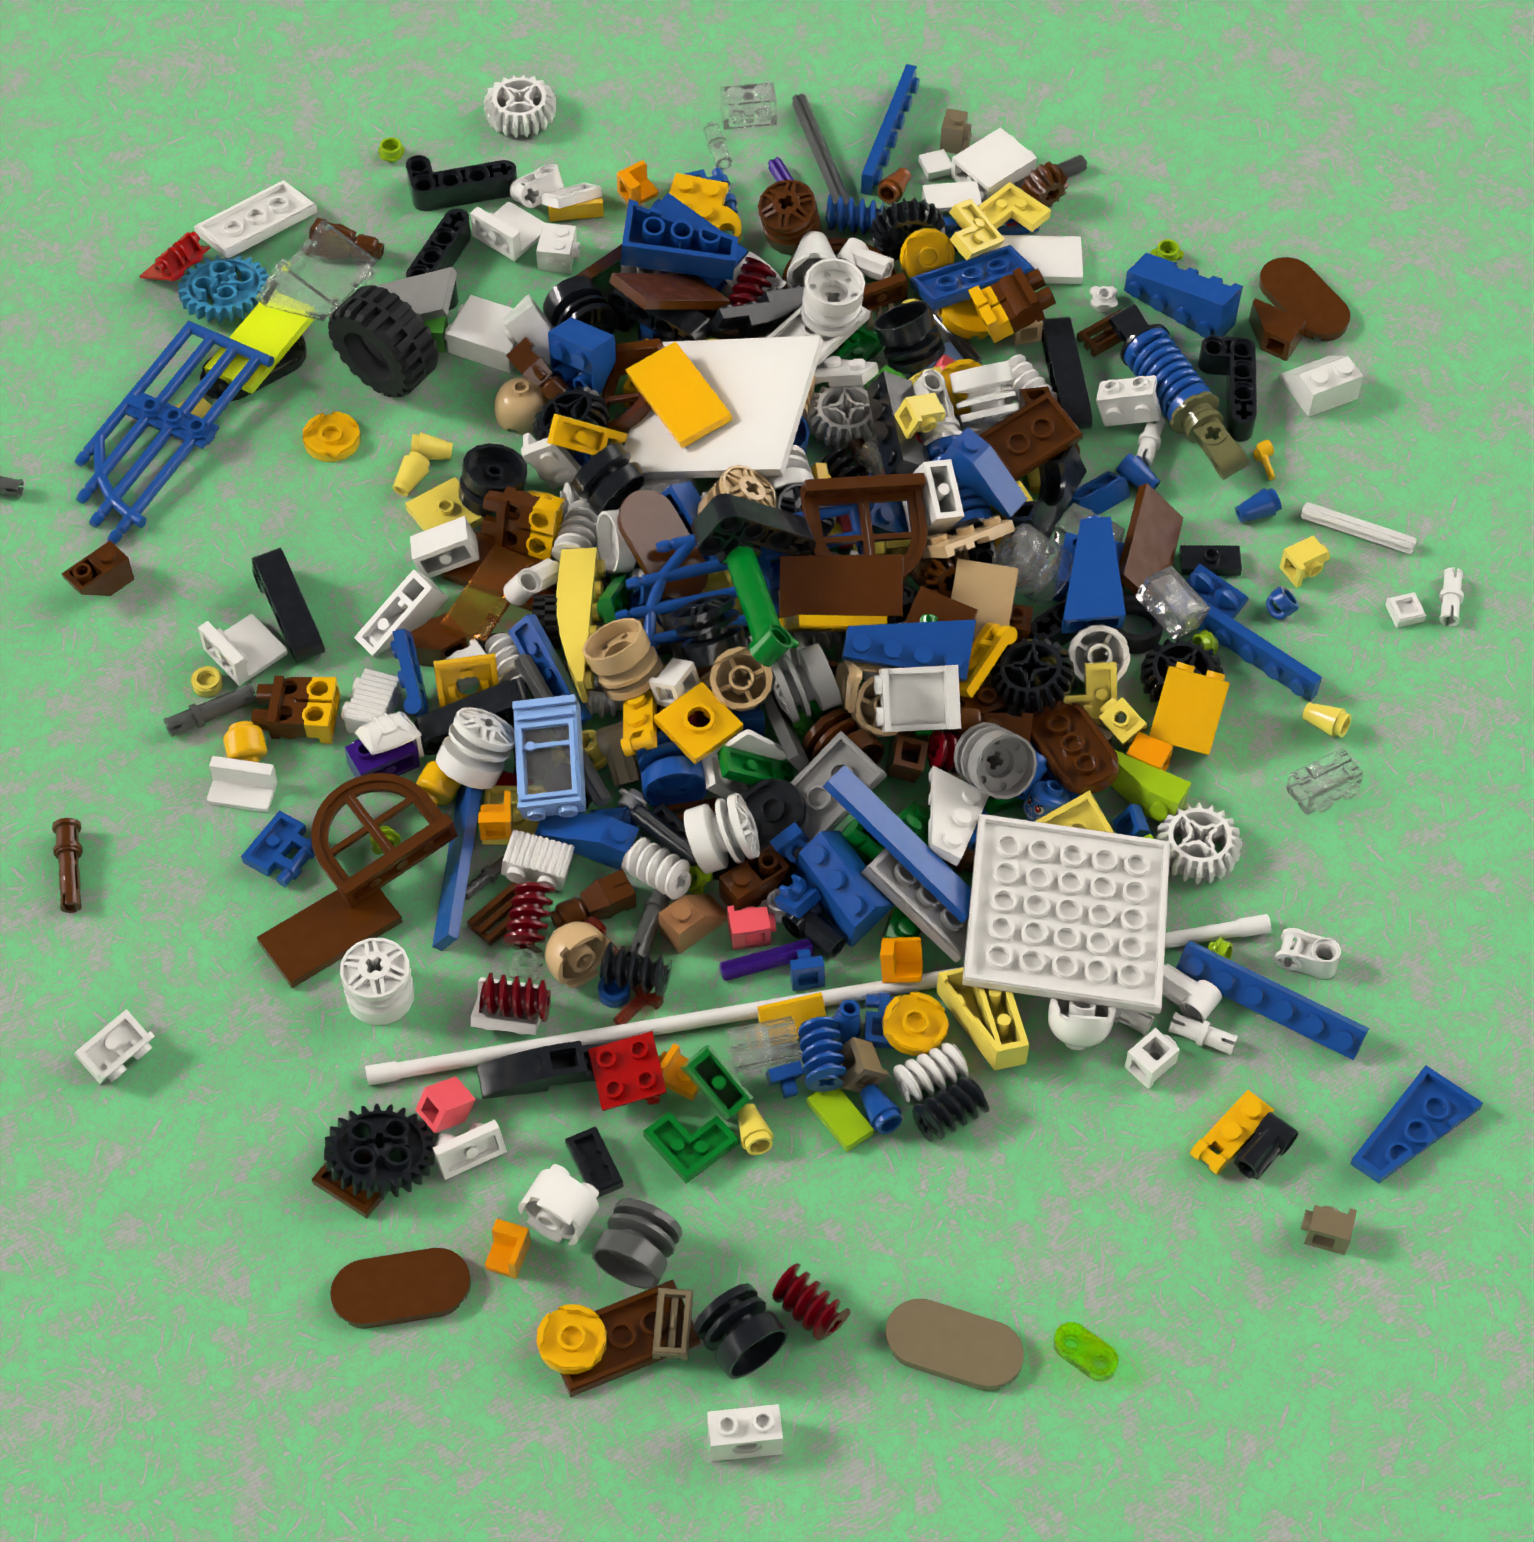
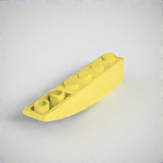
M597 547L561 550L556 590L560 638L572 681L582 703L588 702L589 691L595 687L594 672L584 657L582 650L587 639L598 630L596 622L601 621L597 611V602L604 593L601 578L606 576L605 560L599 558Z

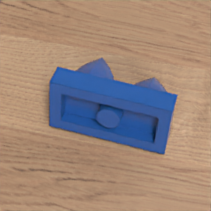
M1200 563L1182 585L1233 619L1249 600L1247 595Z

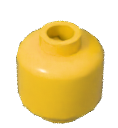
M241 721L230 725L228 731L223 736L227 758L259 762L267 755L268 749L263 730L259 726L253 725L251 721Z
M435 760L426 764L416 782L429 795L436 806L450 804L461 786L460 783L448 777L439 768Z

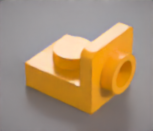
M674 1043L668 1052L663 1051L659 1056L666 1088L693 1101L699 1090L680 1068L689 1059L680 1055V1046Z

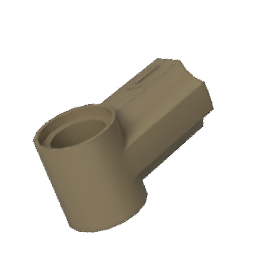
M623 722L597 729V742L602 754L607 758L614 787L640 781L641 774L636 756L626 757L621 747Z

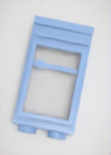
M575 694L512 701L518 794L517 808L523 819L540 821L544 820L546 816L573 817L579 812H586L581 708Z

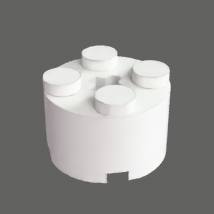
M553 1164L550 1169H544L538 1174L518 1205V1211L521 1215L525 1210L529 1216L527 1223L544 1237L560 1243L562 1238L569 1239L568 1245H575L599 1208L598 1201L596 1200L599 1192L592 1185L580 1183L570 1177L569 1172L564 1167Z

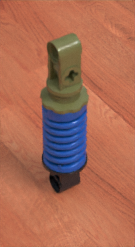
M1134 303L1109 318L1110 325L1118 338L1124 342L1120 352L1122 362L1130 368L1135 377L1156 376L1155 392L1162 414L1167 418L1171 429L1178 434H1185L1191 443H1197L1223 480L1249 466V460L1245 452L1222 425L1224 421L1223 416L1217 411L1219 405L1218 397L1204 384L1203 379L1199 377L1197 371L1193 369V366L1188 362L1185 355L1182 354L1179 347L1176 346L1174 340L1170 338L1167 328L1161 324L1149 325Z

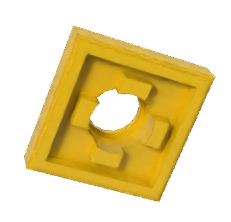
M495 653L433 661L440 708L499 684ZM474 676L479 680V688L472 694H463L457 689V681L460 678H473Z
M700 682L656 714L653 721L694 764L700 762L743 730L744 725L725 705L716 699L712 691L703 682ZM695 711L704 712L703 715L709 718L710 722L704 727H695L689 723L688 717L694 715Z

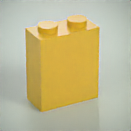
M1177 662L1176 667L1169 666L1149 736L1174 746L1210 755L1230 682L1224 681L1225 674L1207 670L1205 676L1194 673L1195 666Z

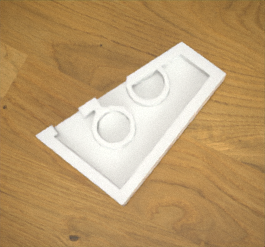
M831 356L816 367L814 373L816 378L815 385L823 382H828L829 387L865 385L879 373L876 362H866L860 358L846 360L841 359L839 356Z
M933 766L929 772L931 792L928 797V805H931V813L928 821V847L941 859L957 866L965 852L978 822L979 814L982 813L989 795Z

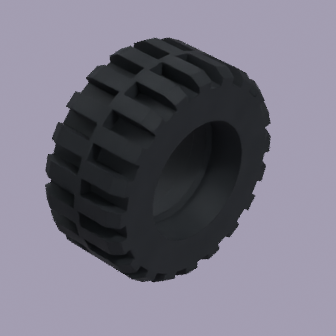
M376 285L362 286L331 313L328 322L329 338L333 340L332 345L335 351H338L340 354L339 358L348 365L349 370L361 379V382L366 386H371L377 393H383L387 397H404L410 394L435 370L439 353L436 349V340L431 336L430 328L423 323V318L412 310V306L409 303L402 301L397 294L388 292V289L377 287Z

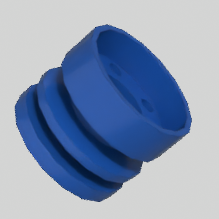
M662 730L657 732V748L637 750L643 799L648 805L657 807L662 803L670 805L702 800L708 793L702 760L694 764Z

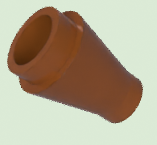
M903 167L898 168L896 172L879 182L877 193L882 201L891 204L893 201L898 202L901 200L905 188L911 179L909 170Z

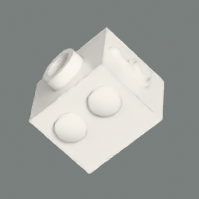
M543 223L536 250L539 271L571 274L574 259H579L580 242H577L576 226Z

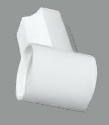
M849 238L836 256L837 259L846 260L855 265L863 275L876 280L890 277L894 267V259L869 250L867 245L858 238Z
M547 558L530 568L522 569L505 584L503 590L506 599L511 604L520 606L525 604L534 595L556 585L558 582L559 563Z
M1168 963L1164 965L1163 996L1179 1005V1009L1185 1017L1203 1023L1222 999L1219 989L1206 980H1199L1198 982Z

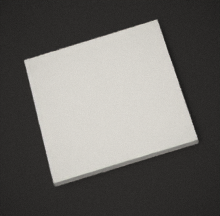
M821 335L676 341L729 410L733 420L681 449L653 409H651L641 421L630 428L624 446L630 453L629 463H639L648 473V479L721 477L729 467L735 465L749 467L759 472L762 476H784L824 342ZM675 341L662 342V343H663V345L666 347V346L672 344V343L675 342Z
M979 814L962 985L1160 1014L1163 995L1170 841Z

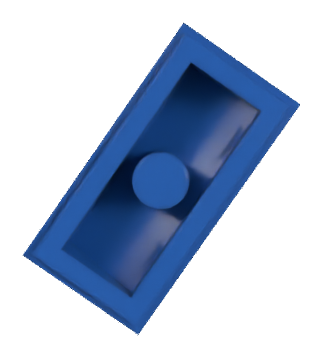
M1107 471L1077 488L1068 506L1081 519L1099 515L1130 497L1127 479Z

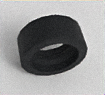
M1140 595L1124 596L1126 615L1144 617L1153 627L1151 631L1144 634L1128 633L1121 628L1116 630L1125 637L1130 654L1148 652L1161 640L1165 623L1163 611L1156 602L1148 597Z

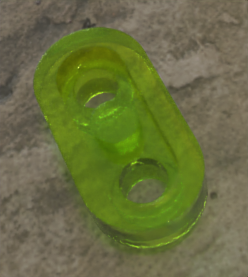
M1066 1322L1057 1328L1053 1346L1061 1358L1095 1381H1106L1115 1375L1119 1358L1113 1347L1079 1323ZM1072 1340L1077 1346L1070 1348L1065 1345V1342ZM1095 1361H1102L1106 1367L1099 1369L1093 1363Z

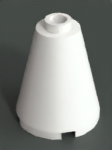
M811 231L802 237L787 270L788 288L798 284L804 286L806 272L813 264L824 259L836 258L827 237L823 233Z

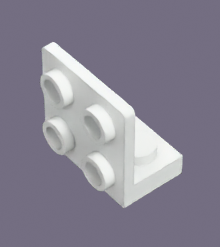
M511 202L504 204L494 214L486 212L479 207H476L470 213L473 237L514 262L539 240L543 223H545Z
M253 614L248 615L225 631L220 628L216 630L208 621L198 627L203 649L239 686L288 654L287 648Z
M750 729L740 732L737 736L723 744L781 761L787 758L781 745ZM721 745L702 759L706 789L727 799L729 795L734 793L742 795L753 785L722 778L717 752L723 746Z

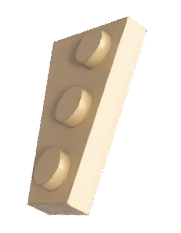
M993 516L982 520L983 525L974 528L973 524L959 527L956 529L957 534L947 537V533L932 536L929 538L930 543L926 544L923 558H949L954 556L955 552L974 548V541H977L978 544L985 543L1015 531L1013 521L1001 520L1000 516Z

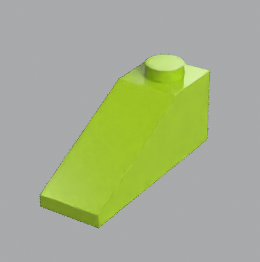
M1115 750L1119 761V774L1111 786L1130 804L1141 805L1144 815L1161 823L1167 818V814L1176 816L1177 809H1183L1192 784L1191 782Z

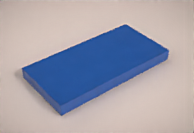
M1011 245L970 260L965 259L910 278V286L935 311L971 299L968 292L969 289L979 286L982 290L997 283L1005 275L1013 274V270L1019 267L1024 274L1035 270V268Z

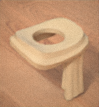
M849 660L839 663L836 669L835 681L841 695V705L843 708L848 710L849 713L855 712L858 688L863 679L862 672L879 673V669H887L886 667Z

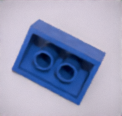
M820 831L799 852L795 873L803 878L806 884L818 889L822 899L817 903L830 921L848 936L847 944L853 947L895 905L861 873L867 866L841 831Z

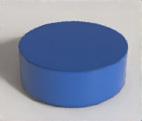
M604 977L600 980L598 984V997L603 1005L610 1008H618L625 1005L630 999L631 990L629 982L622 989L617 986L616 980L610 986L605 984Z

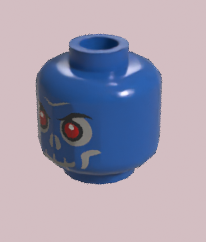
M1039 781L1033 785L1023 804L1024 812L1029 821L1035 822L1070 802V798L1064 790V786L1058 781Z

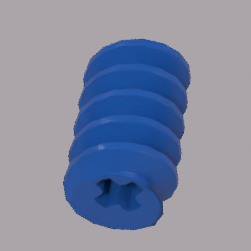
M829 194L825 217L828 229L834 230L838 223L840 232L845 231L847 225H849L850 232L855 233L858 226H860L861 234L865 235L869 227L871 228L872 220L876 218V213L883 211L884 201L880 209H877L875 200H872L870 206L866 207L865 200L861 198L858 206H855L854 198L850 197L846 205L844 204L843 196H839L837 202L833 203L832 194Z
M815 1017L804 1021L798 1029V1036L801 1040L799 1045L803 1052L801 1058L804 1063L805 1084L811 1091H832L841 1088L844 1084L843 1080L839 1078L845 1076L847 1071L841 1065L845 1059L844 1055L839 1053L843 1046L841 1042L837 1041L841 1034L839 1030L835 1029L839 1025V1021L835 1017Z

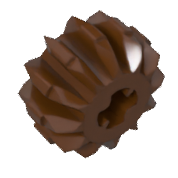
M1049 161L1044 166L1039 164L1037 169L1031 170V174L1024 178L1025 183L1022 184L1021 189L1050 208L1053 203L1059 202V198L1066 194L1065 189L1070 184L1062 168Z
M958 557L929 558L930 566H922L921 568L925 574L918 578L919 582L924 584L922 587L951 598Z

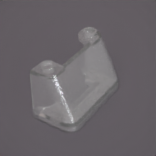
M322 220L315 228L316 230L312 237L304 242L301 249L288 262L281 259L277 263L256 297V300L262 305L325 322L330 318L331 313L361 284L366 286L376 273L372 269L378 260L325 220Z

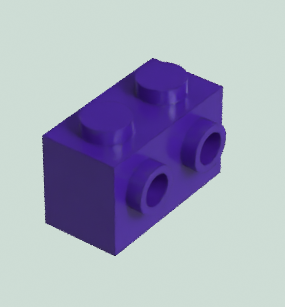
M360 739L344 747L348 766L355 778L374 773H388L400 776L420 767L418 749L413 741L371 755Z

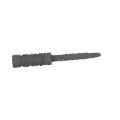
M504 856L491 866H485L481 870L482 874L473 879L470 884H467L466 900L472 898L485 885L490 882L494 883L499 878Z

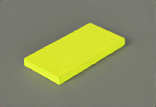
M269 290L229 338L273 356L274 363L271 367L261 364L241 389L251 394L255 392L318 316L316 309L275 291ZM221 347L205 365L206 374L227 349ZM237 354L219 378L231 384L250 359Z

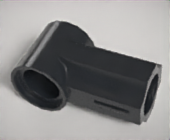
M818 903L801 918L788 913L784 914L781 918L784 927L792 936L798 939L802 937L810 939L812 945L828 959L839 954L847 943L848 936L825 917Z
M1269 1112L1257 1126L1253 1134L1254 1137L1237 1155L1234 1164L1243 1175L1249 1179L1254 1178L1258 1180L1278 1155L1283 1156L1296 1140L1299 1131L1274 1113Z

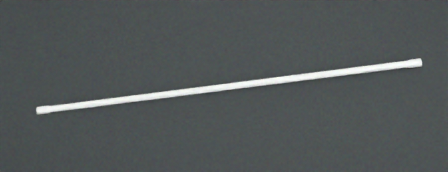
M1268 914L1240 918L1231 922L1166 932L1165 949L1186 946L1189 941L1198 944L1216 941L1220 937L1224 939L1244 938L1271 933L1270 918ZM953 969L923 973L921 982L882 983L881 980L401 1062L391 1061L365 1066L368 1086L398 1081L401 1078L478 1066L510 1054L560 1043L581 1041L582 1046L612 1043L653 1031L655 1036L758 1018L757 1006L819 992L823 995L824 1006L826 1007L841 1004L844 1000H866V994L879 995L880 992L890 993L891 996L937 988L938 973Z

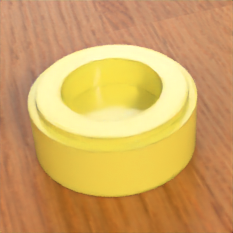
M205 666L197 669L192 674L191 684L198 696L212 697L222 690L223 679L218 669Z

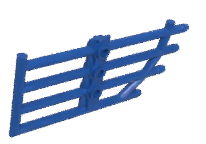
M188 320L75 459V463L82 467L89 461L90 456L94 454V475L85 484V488H82L78 493L76 500L84 504L98 487H100L105 497V501L97 509V512L92 515L89 524L96 528L104 521V517H107L113 508L119 512L123 518L107 539V541H111L114 545L121 540L123 534L133 524L143 528L146 524V518L141 513L193 448L197 446L203 449L215 438V433L219 430V426L214 424V422L261 364L271 367L274 363V357ZM192 334L204 339L156 398L144 393ZM214 344L227 349L180 408L167 403ZM237 354L250 359L203 418L191 414V411ZM125 415L138 420L106 459L105 440ZM149 425L161 430L113 489L108 475ZM171 436L183 440L182 445L130 508L124 503L121 498Z
M857 504L819 508L821 520L848 514L853 531L827 537L861 535ZM803 511L793 514L803 516ZM693 534L656 543V549L659 553L670 552L672 549L676 550V552L659 572L642 575L641 577H631L626 580L627 589L652 586L646 605L634 607L631 610H620L615 613L616 620L644 618V630L649 637L650 645L655 648L657 655V646L687 640L690 637H679L676 629L656 634V615L674 612L694 600L708 596L731 594L734 599L738 598L735 587H729L660 602L667 582L728 570V567L719 563L718 559L679 567L695 546H697ZM862 542L856 543L859 555H864ZM852 543L830 544V545H826V546H827V548H833V547L843 546V545L852 544ZM760 546L762 553L757 557L779 619V595L777 590L779 589L780 577L774 578L770 561L780 559V556L791 555ZM744 615L739 616L737 620L729 624L748 627Z

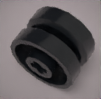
M618 442L608 445L595 454L582 466L571 483V487L581 498H590L589 507L597 516L602 511L620 509L622 502L633 492L639 491L648 479V473L639 463H629L630 453Z
M487 443L477 445L469 450L463 459L462 476L460 477L458 488L459 499L463 506L476 515L496 517V512L483 508L485 495L489 490L503 493L508 486L516 488V491H524L527 478V463L522 455L514 449L501 444Z

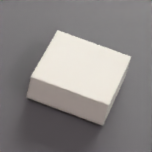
M944 149L919 155L918 162L927 180L951 175L952 163Z
M1415 592L1387 598L1385 605L1396 628L1425 622L1426 614Z

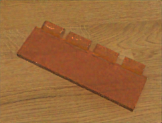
M495 544L442 620L440 627L471 640H474L476 637L478 640L487 641L497 623H499L510 606V602L504 595L503 589L505 584L522 569L534 566V563L528 561L526 556Z

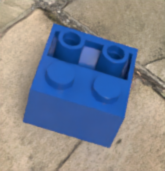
M570 317L548 331L551 369L554 376L560 375L572 390L577 386H580L582 389L588 386L591 390H596L601 394L616 362L615 337L610 333Z

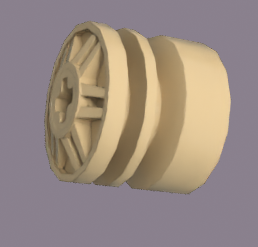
M735 465L729 467L722 474L719 480L698 503L697 514L699 515L709 501L719 494H732L774 508L777 507V497L769 481L759 472L746 466Z
M634 618L615 620L600 627L587 639L582 650L592 671L597 674L598 682L603 687L606 696L616 701L632 699L651 689L649 684L651 677L657 678L661 671L664 670L663 663L657 655L655 648L650 645L651 642L641 622Z

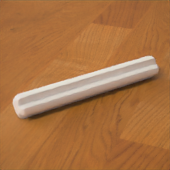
M1306 502L1302 509V519L1407 554H1412L1417 539L1413 536L1310 502Z

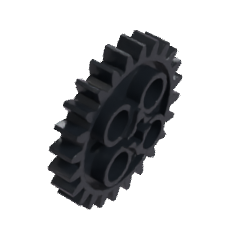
M375 1104L374 1111L370 1112L365 1106H361V1114L357 1115L350 1110L348 1111V1120L339 1117L338 1127H330V1136L325 1137L324 1160L326 1161V1170L332 1171L333 1181L341 1180V1188L343 1190L352 1185L353 1195L355 1196L364 1190L366 1191L367 1199H370L374 1192H378L380 1198L385 1199L386 1192L389 1191L395 1197H399L400 1188L411 1192L412 1182L421 1185L422 1176L430 1175V1166L434 1165L435 1159L433 1132L427 1131L425 1121L417 1123L418 1114L415 1113L406 1117V1108L404 1107L396 1113L393 1112L392 1104L387 1107L386 1111H381L379 1104Z

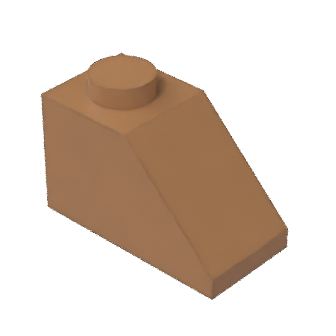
M710 894L683 895L659 912V933L681 954L726 922L727 912Z

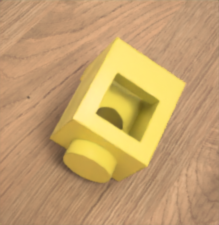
M930 393L905 397L894 416L906 439H910L915 432L927 433L935 429L937 423L945 419V409L936 394Z
M1313 535L1284 549L1280 569L1294 586L1298 588L1302 586L1303 579L1314 577L1323 570L1324 562L1329 561L1330 554L1326 546L1320 544Z
M1123 697L1118 701L1115 698L1110 699L1100 709L1103 713L1099 716L1100 722L1109 732L1113 733V737L1123 749L1134 741L1139 732L1144 733L1148 730L1147 723ZM1118 714H1124L1127 719L1124 723H1117L1115 717Z

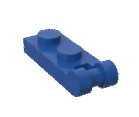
M403 628L392 631L394 641H391V649L395 659H399L401 670L398 671V679L401 687L405 688L407 698L403 704L404 709L407 713L420 717L429 712V703L413 635L410 631Z

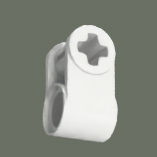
M557 164L544 165L534 172L514 180L510 186L512 199L523 204L525 207L534 208L542 204L541 195L543 193L565 188Z
M1297 928L1283 930L1281 935L1282 946L1274 957V962L1277 966L1288 971H1296L1314 976L1318 979H1329L1335 975L1341 954V948L1335 940L1310 934ZM1319 957H1326L1329 960H1323Z

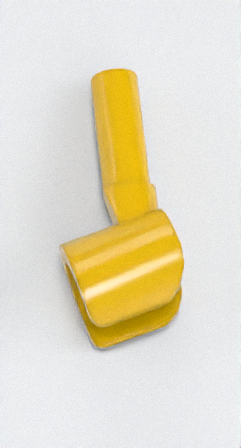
M1264 440L1256 445L1253 456L1255 460L1261 461L1268 479L1274 480L1276 477L1268 458L1274 454V447L1269 440Z

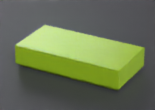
M840 1088L826 1092H815L807 1097L806 1104L846 1152L874 1135L873 1127Z

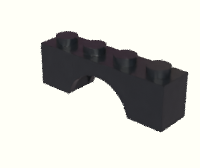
M883 371L870 383L867 388V394L885 475L913 473L923 462L930 461L927 447L914 436L906 439L894 416L905 397L915 396L912 381Z
M1075 445L1039 466L1041 484L1037 501L1025 502L1010 519H1007L1013 521L1015 531L1011 533L1012 536L1031 542V548L1033 549L1046 546L1087 472Z

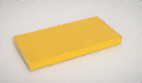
M676 341L625 369L627 376L681 449L733 420L729 410Z

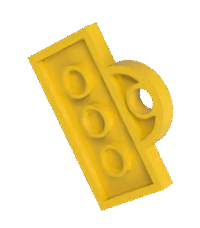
M676 173L669 193L719 230L734 231L733 236L738 237V243H740L742 237L741 220L736 212L724 206L725 198L729 192V183Z

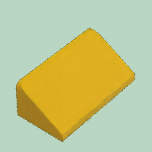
M602 197L560 209L547 206L549 222L604 217Z
M821 992L757 1006L760 1033L766 1046L799 1039L798 1029L804 1021L826 1016Z

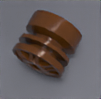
M789 179L778 181L767 187L760 196L758 203L759 216L766 240L774 250L782 254L794 255L802 237L806 233L822 231L814 193L806 184Z
M844 708L835 709L821 717L810 728L801 743L809 762H811L842 731L877 766L884 755L883 744L865 729L859 730L856 721L851 717V713Z

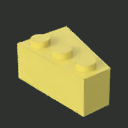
M964 967L939 972L937 994L993 1070L1026 1064L1029 1042L1013 992L962 985Z

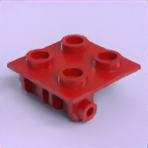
M187 232L178 242H175L172 247H169L167 251L157 257L155 263L139 277L170 282L176 281L183 277L184 271L188 267L197 264L203 259V255L210 249V246L200 245L198 242L200 237L196 232Z
M653 1031L588 1049L602 1111L641 1100H647L648 1105L657 1104L660 1102V1096L667 1093Z

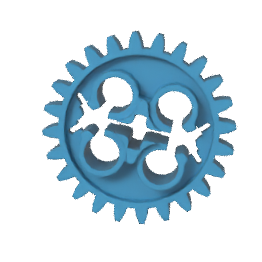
M240 254L235 259H221L219 255H216L213 261L205 258V264H195L196 269L187 268V275H183L181 277L182 282L178 283L180 302H182L183 309H188L189 315L196 313L198 320L206 316L207 322L217 318L219 323H222L224 318H228L230 322H233L235 316L245 319L244 313L250 314L267 294L271 286L266 268H261L260 262L253 263L251 257L243 261ZM236 271L240 272L242 282L238 281ZM207 295H211L213 306L209 305Z

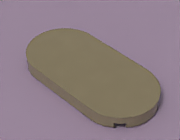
M912 1299L903 1302L892 1311L887 1320L885 1332L887 1345L897 1361L907 1367L983 1391H993L1000 1389L1001 1386L1006 1384L1009 1385L1018 1377L1021 1371L1024 1350L1020 1338L1010 1327L1001 1322L928 1299Z

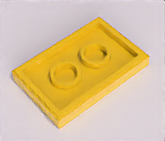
M795 615L779 618V622L787 631L846 632L848 626L887 624V616Z

